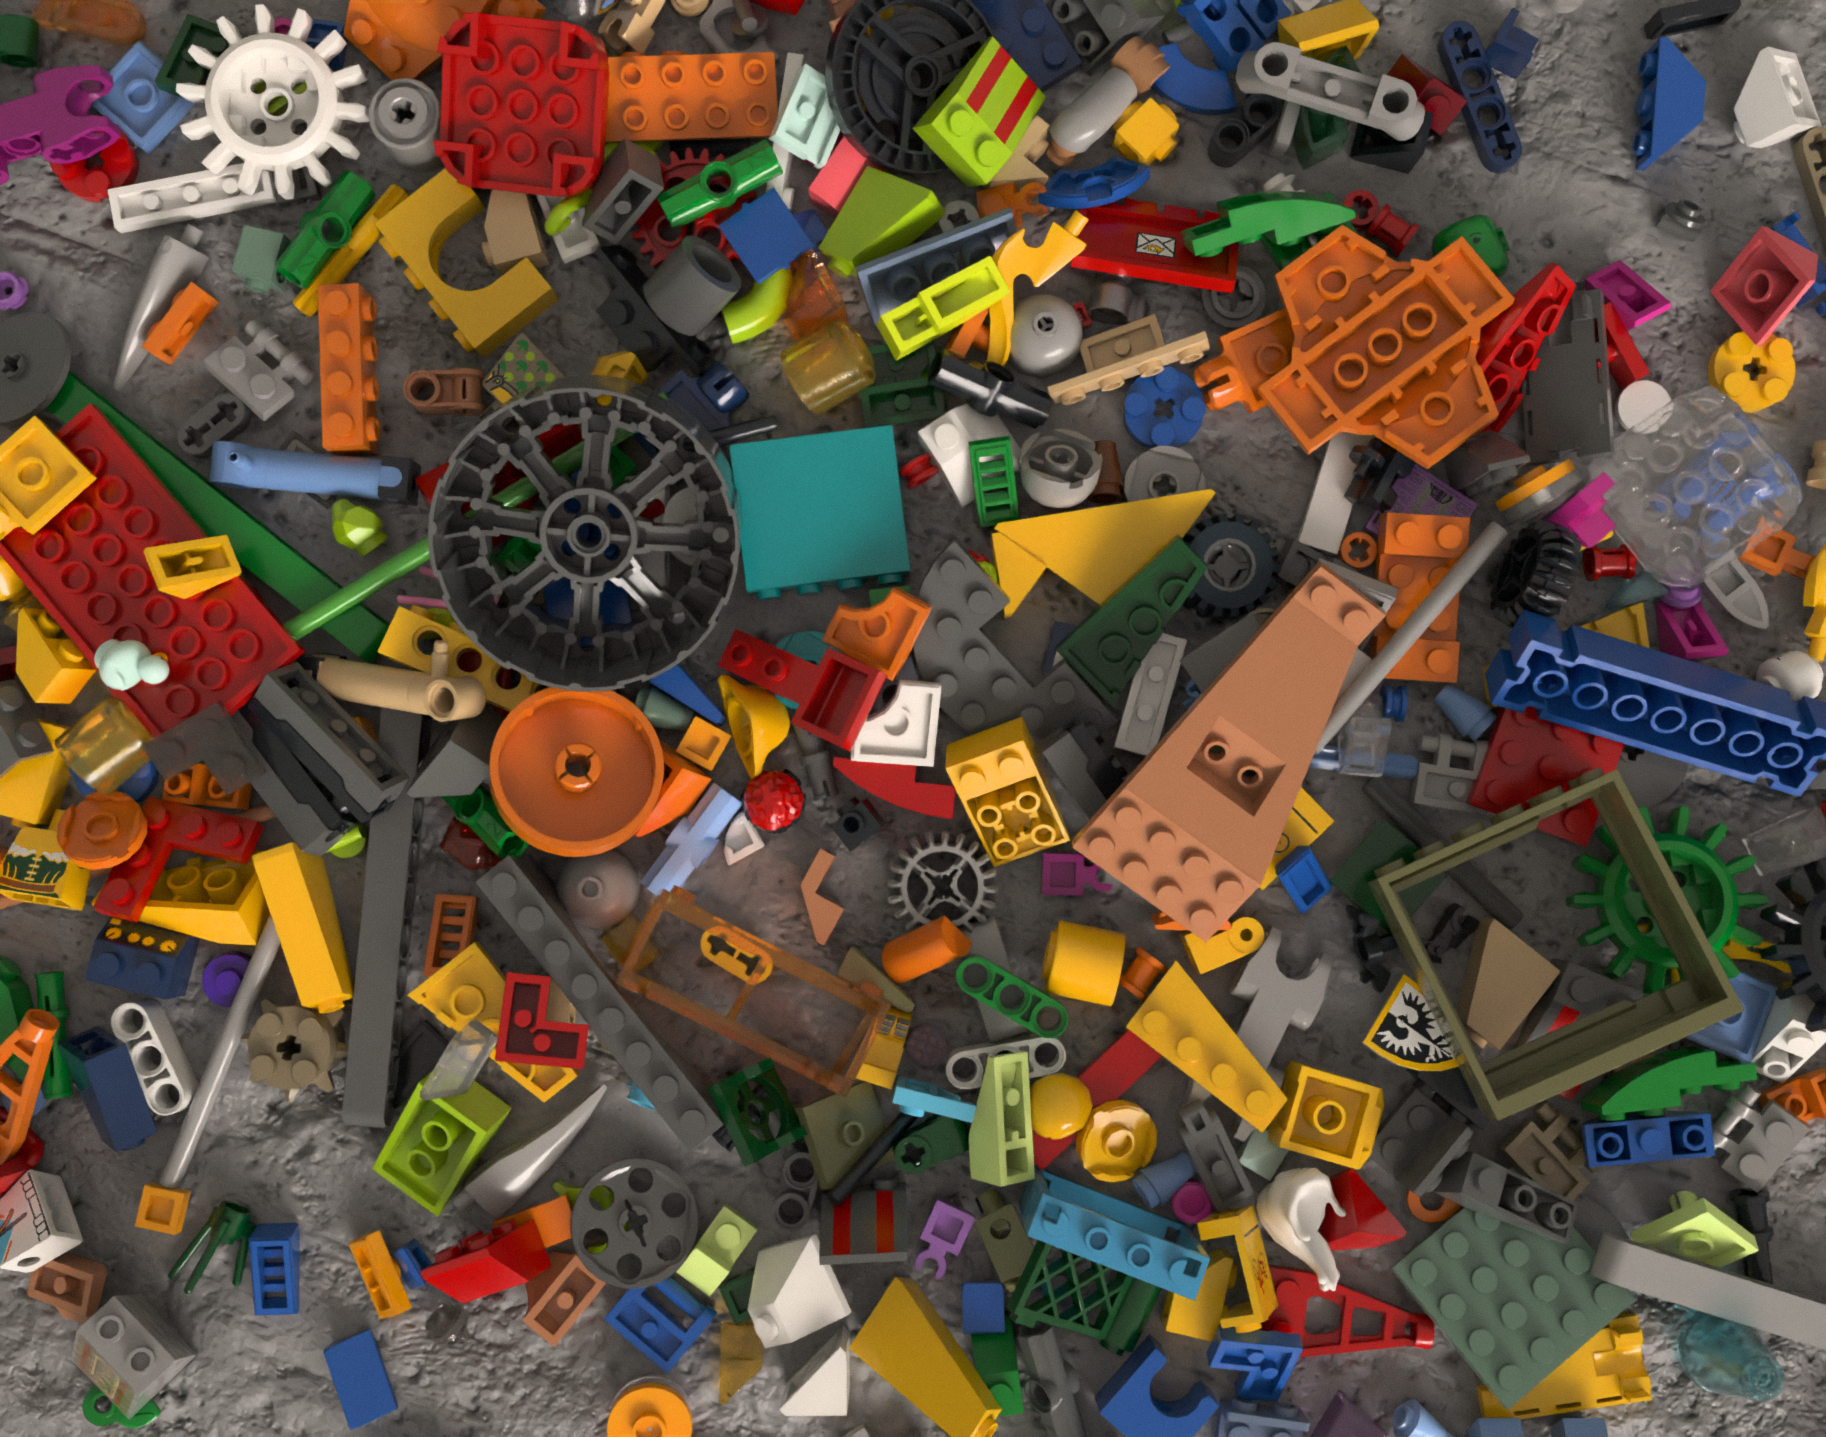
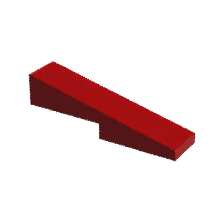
M1126 1029L1077 1073V1078L1089 1090L1092 1110L1107 1101L1117 1100L1162 1057L1160 1053L1129 1029ZM1032 1129L1034 1163L1043 1170L1076 1139L1078 1131L1065 1138L1053 1140L1036 1134Z

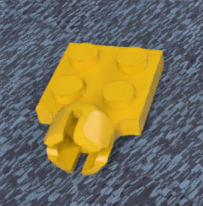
M35 415L0 445V541L14 528L21 526L27 532L34 535L97 479L56 434Z

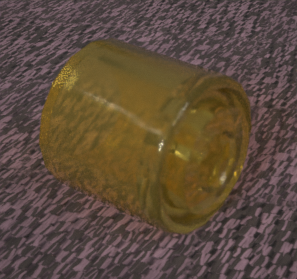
M834 318L784 349L780 354L782 366L792 387L808 409L817 415L825 413L871 385L876 378L874 361L868 347L858 332L840 318Z
M115 696L105 697L55 739V746L69 767L88 785L105 795L112 794L163 751L162 747L126 704Z

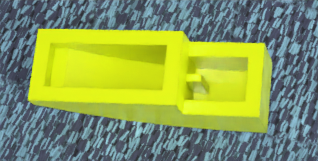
M988 256L919 292L916 298L881 315L876 326L897 361L1007 296L1010 290L992 257Z

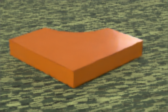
M899 587L892 588L883 601L872 607L857 608L843 603L838 606L822 642L857 661L881 671L887 675L886 678L894 681L897 679L933 606Z

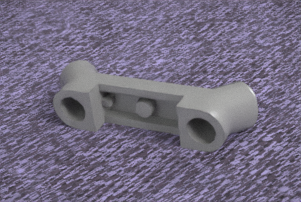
M1278 42L1266 44L1259 51H1247L1242 55L1238 63L1236 81L1240 90L1247 94H1268L1383 130L1398 141H1406L1412 138L1419 131L1424 121V105L1417 101L1414 88L1401 79L1382 74L1380 79L1300 55L1302 49Z

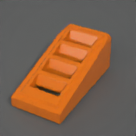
M436 894L423 975L427 978L442 968V960H452L475 942L478 897ZM446 909L465 910V916H445ZM444 926L463 927L462 934L444 932ZM443 943L460 944L459 951L442 949Z

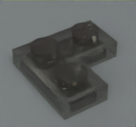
M221 700L141 745L165 781L203 760L226 795L231 794L267 772Z

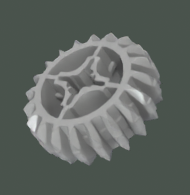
M942 831L941 843L934 844L932 833L927 832L925 839L928 846L921 848L915 838L912 839L910 844L916 851L912 856L903 849L898 852L900 858L907 861L905 866L902 867L894 863L890 866L891 871L901 874L900 880H887V887L899 888L900 894L888 897L889 903L895 904L902 901L904 905L903 908L895 912V917L900 919L909 913L912 918L907 922L905 928L911 931L917 923L926 925L934 921V919L926 916L938 903L944 901L951 902L964 913L950 919V921L956 927L964 925L966 931L972 933L974 927L969 922L970 919L975 917L981 923L987 921L985 915L978 911L981 905L988 909H994L995 907L994 902L984 899L985 892H998V886L986 885L985 883L986 878H992L997 875L996 870L988 869L983 871L981 865L990 860V856L984 854L977 860L974 858L973 854L979 848L977 842L970 844L967 850L961 848L965 840V835L958 834L955 845L948 843V831ZM940 851L959 855L949 868L941 872L934 871L920 860L928 854ZM968 864L972 867L977 882L976 895L973 902L961 894L957 887V880ZM954 869H957L951 877L952 881L949 885L953 893L960 900H956L951 895L944 897L943 894L942 898L936 896L929 904L928 901L933 896L935 886L932 880L925 875V872H928L934 878L940 875L942 879L943 875L949 876ZM911 870L924 879L928 886V892L917 908L912 904L908 894L907 884Z

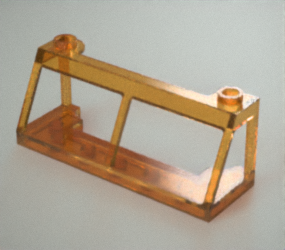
M676 885L673 886L670 892L660 889L619 961L611 979L616 984L634 993H641L649 1000L655 1001L768 1058L771 1057L772 1060L826 1086L827 1089L846 1098L892 1005L881 999L884 991L862 980L858 987L849 984L694 905L693 903L697 896ZM663 909L759 957L758 964L727 1015L724 1016L632 970ZM771 963L866 1012V1015L833 1068H828L736 1022L737 1015L768 964ZM866 1033L846 1075L843 1076L841 1071Z

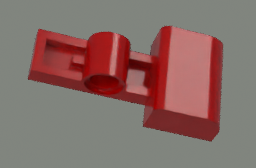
M738 629L734 630L717 665L778 696L799 704L791 724L849 752L887 677L881 671L828 647L817 666Z

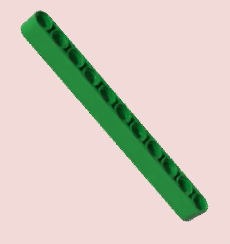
M71 371L68 372L61 390L45 409L64 424H67L90 403L98 406L209 537L227 535L237 561L300 611H306L343 588L342 585L222 490L208 483V479ZM361 601L321 627L357 656L373 664L380 656L377 651L390 623Z

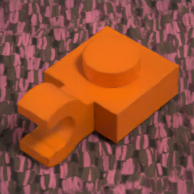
M1757 520L1752 523L1736 558L1772 576L1780 574L1782 569H1784L1788 574L1803 579L1815 557L1792 548L1797 539L1796 536L1761 520Z

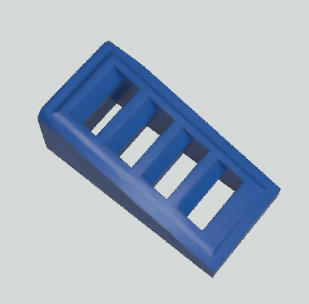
M679 663L668 671L650 679L652 684L720 726L725 723L726 717L721 709Z
M298 1223L259 1224L248 1238L255 1315L297 1314L299 1311L300 1263ZM267 1258H283L284 1262H267ZM285 1275V1279L266 1280V1276ZM286 1291V1297H266V1292Z

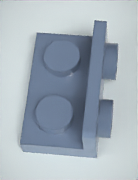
M1237 1395L1232 1396V1400H1219L1220 1406L1218 1408L1215 1437H1303V1431H1309V1420L1295 1404L1277 1401L1274 1402L1273 1406L1257 1404V1400L1237 1398Z

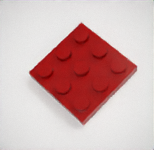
M1528 705L1523 713L1501 707L1488 740L1487 751L1477 779L1473 781L1466 803L1494 814H1499L1521 803L1524 811L1531 808L1528 802L1529 799L1560 785L1564 793L1570 791L1567 782L1600 767L1604 775L1614 771L1624 744L1540 719L1537 716L1536 708ZM1588 798L1540 820L1536 830L1576 845L1587 847L1599 813L1591 798Z

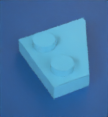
M897 1075L892 1103L899 1104V1111L902 1113L923 1117L924 1112L927 1111L973 1123L977 1107L973 1103L960 1101L961 1097L946 1091V1089L936 1084Z

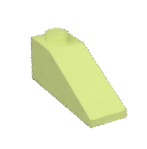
M1018 1051L988 1057L973 1123L971 1124L968 1136L971 1179L1002 1187L1035 1179L1028 1052Z

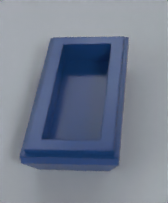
M1297 846L1275 866L1276 875L1301 914L1308 911L1332 888L1308 846Z

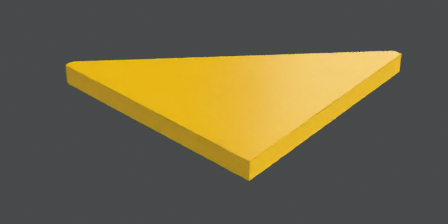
M1212 489L1002 522L998 523L994 530L1000 532L1047 566L1046 568L1100 606L1177 534L1183 538L1216 492Z

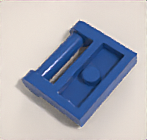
M671 1277L654 1286L694 1320L688 1328H685L644 1292L647 1287L628 1289L604 1318L606 1322L666 1374L670 1372L718 1313L709 1304L706 1306L702 1305Z

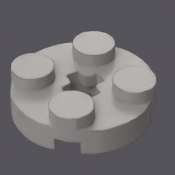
M1157 446L1142 453L1132 461L1123 479L1124 490L1122 492L1125 502L1159 497L1158 491L1153 489V483H1159L1162 477L1168 478L1169 486L1175 487L1174 494L1168 493L1166 496L1206 490L1205 478L1202 471L1200 472L1198 465L1194 462L1195 459L1189 453L1173 446Z

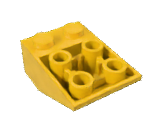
M1023 717L946 744L945 769L987 854L990 856L993 867L1070 841V836L1041 757L1034 748L1035 743Z

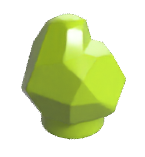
M340 499L332 505V529L336 541L352 550L356 549L361 557H364L388 539V536L381 529L384 527L383 521L375 511L365 505L355 506L346 499Z

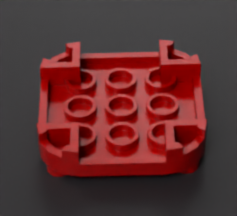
M481 12L464 13V17L454 22L445 36H440L437 52L443 54L440 141L433 140L436 157H440L448 173L457 180L456 183L471 188L552 197L578 196L585 191L592 190L601 174L605 156L609 64L604 42L599 37L593 35L588 29L565 21L503 16Z

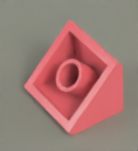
M1761 226L1709 292L1755 345L1761 346L1816 281L1818 255L1772 229Z

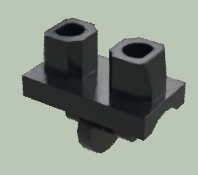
M1377 437L1371 438L1367 447L1356 445L1349 453V458L1357 466L1352 473L1354 478L1344 497L1350 503L1367 504L1375 510H1390L1398 498L1397 492L1390 487L1393 479H1404L1410 475L1416 462Z

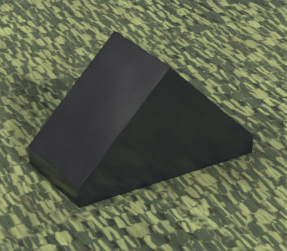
M1426 111L1419 131L1406 141H1398L1383 130L1358 123L1350 157L1355 161L1409 174L1424 154L1433 114L1430 111Z

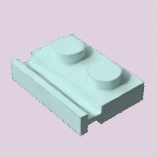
M804 64L796 74L769 139L800 159L809 160L819 170L826 165L839 135L840 128L829 106L825 76L809 65Z

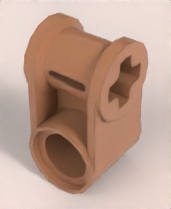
M475 368L418 370L409 374L404 381L403 391L405 397L422 414L479 416L486 410L485 405L481 404V381L485 379V372L483 370ZM425 385H434L435 391L433 396L428 400L419 401L417 398L419 390Z

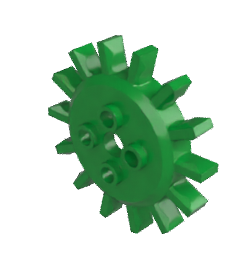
M1647 806L1639 807L1638 809L1671 872L1680 877L1681 884L1679 887L1728 979L1735 978L1741 972L1734 961L1725 954L1722 947L1728 939L1745 947L1761 945L1763 940L1761 935L1752 929L1738 925L1736 921L1739 908L1751 910L1768 904V895L1756 892L1737 893L1733 876L1747 871L1757 861L1753 854L1734 857L1724 864L1714 852V849L1724 839L1728 827L1722 822L1705 830L1700 840L1697 841L1686 836L1689 808L1679 806L1672 809L1669 814L1667 833L1656 834ZM1604 824L1599 826L1594 832L1598 839L1610 850L1612 855L1606 863L1585 854L1574 857L1572 866L1583 873L1596 877L1598 880L1595 893L1580 892L1566 898V906L1576 909L1596 908L1600 925L1586 930L1576 939L1580 947L1594 946L1609 938L1619 949L1616 956L1608 963L1604 973L1610 979L1620 978L1624 975L1634 960L1646 965L1643 994L1648 995L1664 987L1666 968H1676L1680 980L1685 977L1640 891L1635 892L1630 888L1629 880L1632 876ZM1639 918L1644 919L1648 924L1646 933H1642L1637 928Z

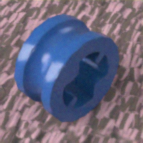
M1384 684L1381 687L1378 699L1380 721H1388L1390 717H1393L1396 722H1403L1408 708L1406 686H1398L1394 690L1390 685Z

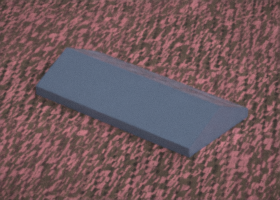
M1010 207L855 267L876 331L879 330L876 324L881 315L916 298L919 292L988 256L993 257L999 246L1017 232Z

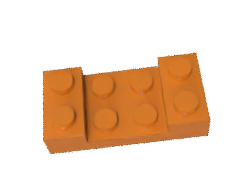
M1392 512L1380 514L1375 580L1398 588L1395 601L1370 638L1368 656L1371 659L1376 656L1467 551L1470 518ZM1460 591L1384 678L1457 683L1460 642H1456Z

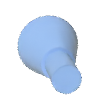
M1410 1399L1400 1404L1393 1413L1392 1424L1396 1437H1456L1447 1432L1445 1427L1415 1399Z

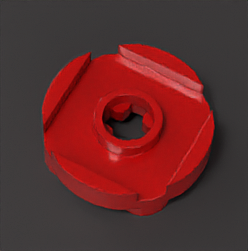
M120 129L119 139L114 144L99 151L101 152L100 157L104 160L101 167L94 165L89 170L88 161L90 158L68 164L50 162V167L57 174L61 184L71 193L82 200L98 203L103 202L100 199L109 198L108 189L134 184L139 171V159L135 157L132 140Z

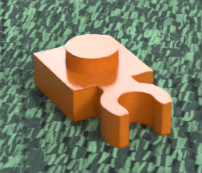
M1011 182L976 191L979 219L1009 207L1012 210L1016 227L1023 226L1022 214L1028 213L1033 217L1044 216L1048 213V208L1043 204L1032 205V200L1035 195L1046 192V187L1038 182H1031L1026 184L1020 191L1019 186Z

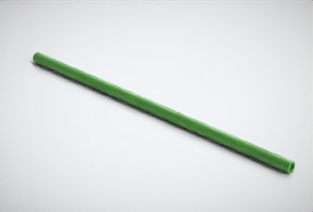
M664 391L658 394L664 399L669 400ZM617 428L616 437L611 444V448L638 431L635 430L632 433ZM585 440L551 460L561 474L565 472L568 475L582 466ZM524 476L493 495L492 499L504 502L503 506L516 507L539 493V491L530 479ZM470 509L463 515L472 518L476 516L477 510ZM428 536L284 623V626L296 640H299L430 559Z

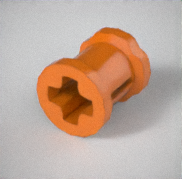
M1138 946L1135 950L1137 956L1123 975H1120L1119 984L1144 1002L1147 999V990L1160 973L1165 974L1168 968Z

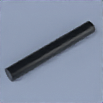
M771 414L711 430L709 433L720 446L778 430L775 415ZM686 437L683 441L684 448L687 451L694 452V442L689 437Z
M900 1112L827 1193V1198L830 1202L840 1206L918 1117Z

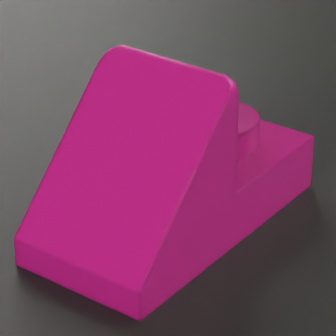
M1621 260L1585 278V290L1600 288L1604 293V304L1612 302L1627 330L1671 309V302Z
M1605 472L1601 473L1546 521H1552L1569 528V531L1577 534V540L1581 542V546L1593 547L1615 527L1614 522L1601 509L1608 502L1602 495L1614 486L1615 483Z

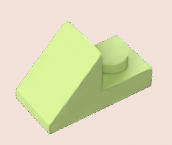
M725 1203L693 1247L686 1261L676 1272L710 1297L729 1274L733 1264L755 1235L759 1226Z

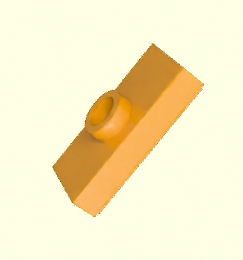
M380 1230L361 1235L349 1241L348 1245L379 1318L383 1319L399 1315L412 1308L400 1280V1267L397 1261L390 1256Z

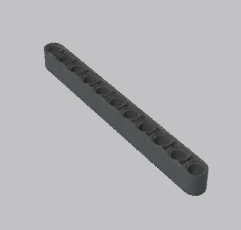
M381 707L378 745L411 778L398 798L395 799L391 809L370 820L342 1118L346 1125L388 1128L391 1125L395 1111L390 1103V1099H395L400 1058L394 1063V1056L399 1055L402 1039L425 798H413L406 794L430 746L432 717Z

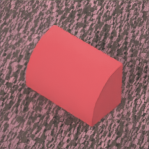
M844 136L829 157L826 165L808 188L810 202L836 219L867 165L886 173L889 170L881 168L863 157Z

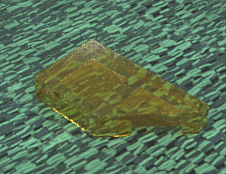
M722 1322L719 1404H726L763 1366V1343L755 1331L753 1322H741L737 1325L734 1322Z

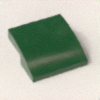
M934 340L897 361L887 344L853 349L865 428L935 419L945 414L942 389L928 382L931 364L936 356Z
M1382 819L1329 879V882L1362 911L1376 917L1380 921L1378 926L1387 934L1391 933L1367 883L1377 879L1374 870L1400 858H1403L1406 865L1414 862L1415 859L1412 853L1420 849L1385 819ZM1444 872L1398 892L1410 918L1447 877Z

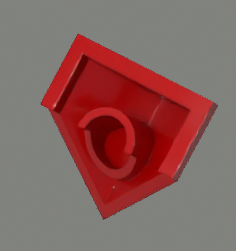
M1353 1168L1346 1169L1329 1177L1333 1193L1340 1207L1347 1213L1346 1216L1341 1217L1335 1213L1330 1203H1326L1325 1216L1318 1232L1327 1241L1331 1251L1376 1248L1404 1238L1407 1231Z

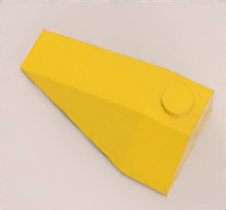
M254 850L253 853H252V855L257 854V853H260V852H263V851ZM252 855L247 865L224 859L203 862L201 857L187 859L186 866L163 869L138 921L216 943L256 946L268 916L271 914L253 864ZM102 888L99 890L97 895L92 900V906H94Z

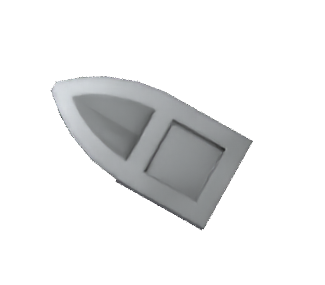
M1732 551L1721 555L1695 576L1700 582L1699 586L1718 610L1724 608L1733 617L1752 627L1760 629L1769 627L1768 607L1764 595L1756 581Z

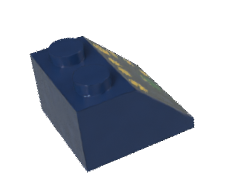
M110 916L95 939L85 980L164 1000L185 996L200 938L140 921L136 923Z

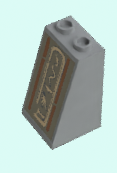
M142 1295L113 1296L77 1330L71 1360L128 1419H131L198 1353Z

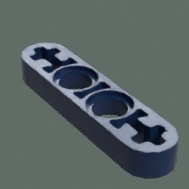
M1455 21L1446 27L1438 39V53L1452 88L1468 98L1461 112L1483 166L1493 173H1505L1521 157L1522 144L1477 30L1469 22ZM1454 35L1457 40H1465L1466 43L1462 49H1460L1458 44H1450ZM1463 56L1465 61L1458 65L1457 63ZM1466 70L1478 72L1482 77V86L1470 88L1465 85L1462 79L1463 72ZM1484 106L1493 109L1497 117L1496 123L1492 125L1481 123L1477 118V109ZM1500 129L1502 132L1496 138L1493 134ZM1497 146L1501 150L1508 149L1509 154L1505 160L1502 155L1495 156L1493 154Z

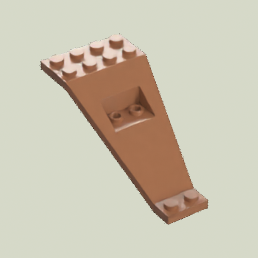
M1319 561L1072 839V848L1207 942L1262 884L1357 647L1386 616L1385 610ZM1214 745H1219L1224 748V750L1220 753H1212L1211 751H1209V749ZM1249 769L1257 772L1253 777L1242 775L1244 771Z

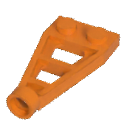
M28 1010L17 1029L0 1045V1092L11 1099L8 1118L5 1123L0 1121V1165L14 1159L26 1139L53 1045V1036L60 1026L59 1020L45 1010ZM12 1053L29 1065L22 1085L1 1070Z

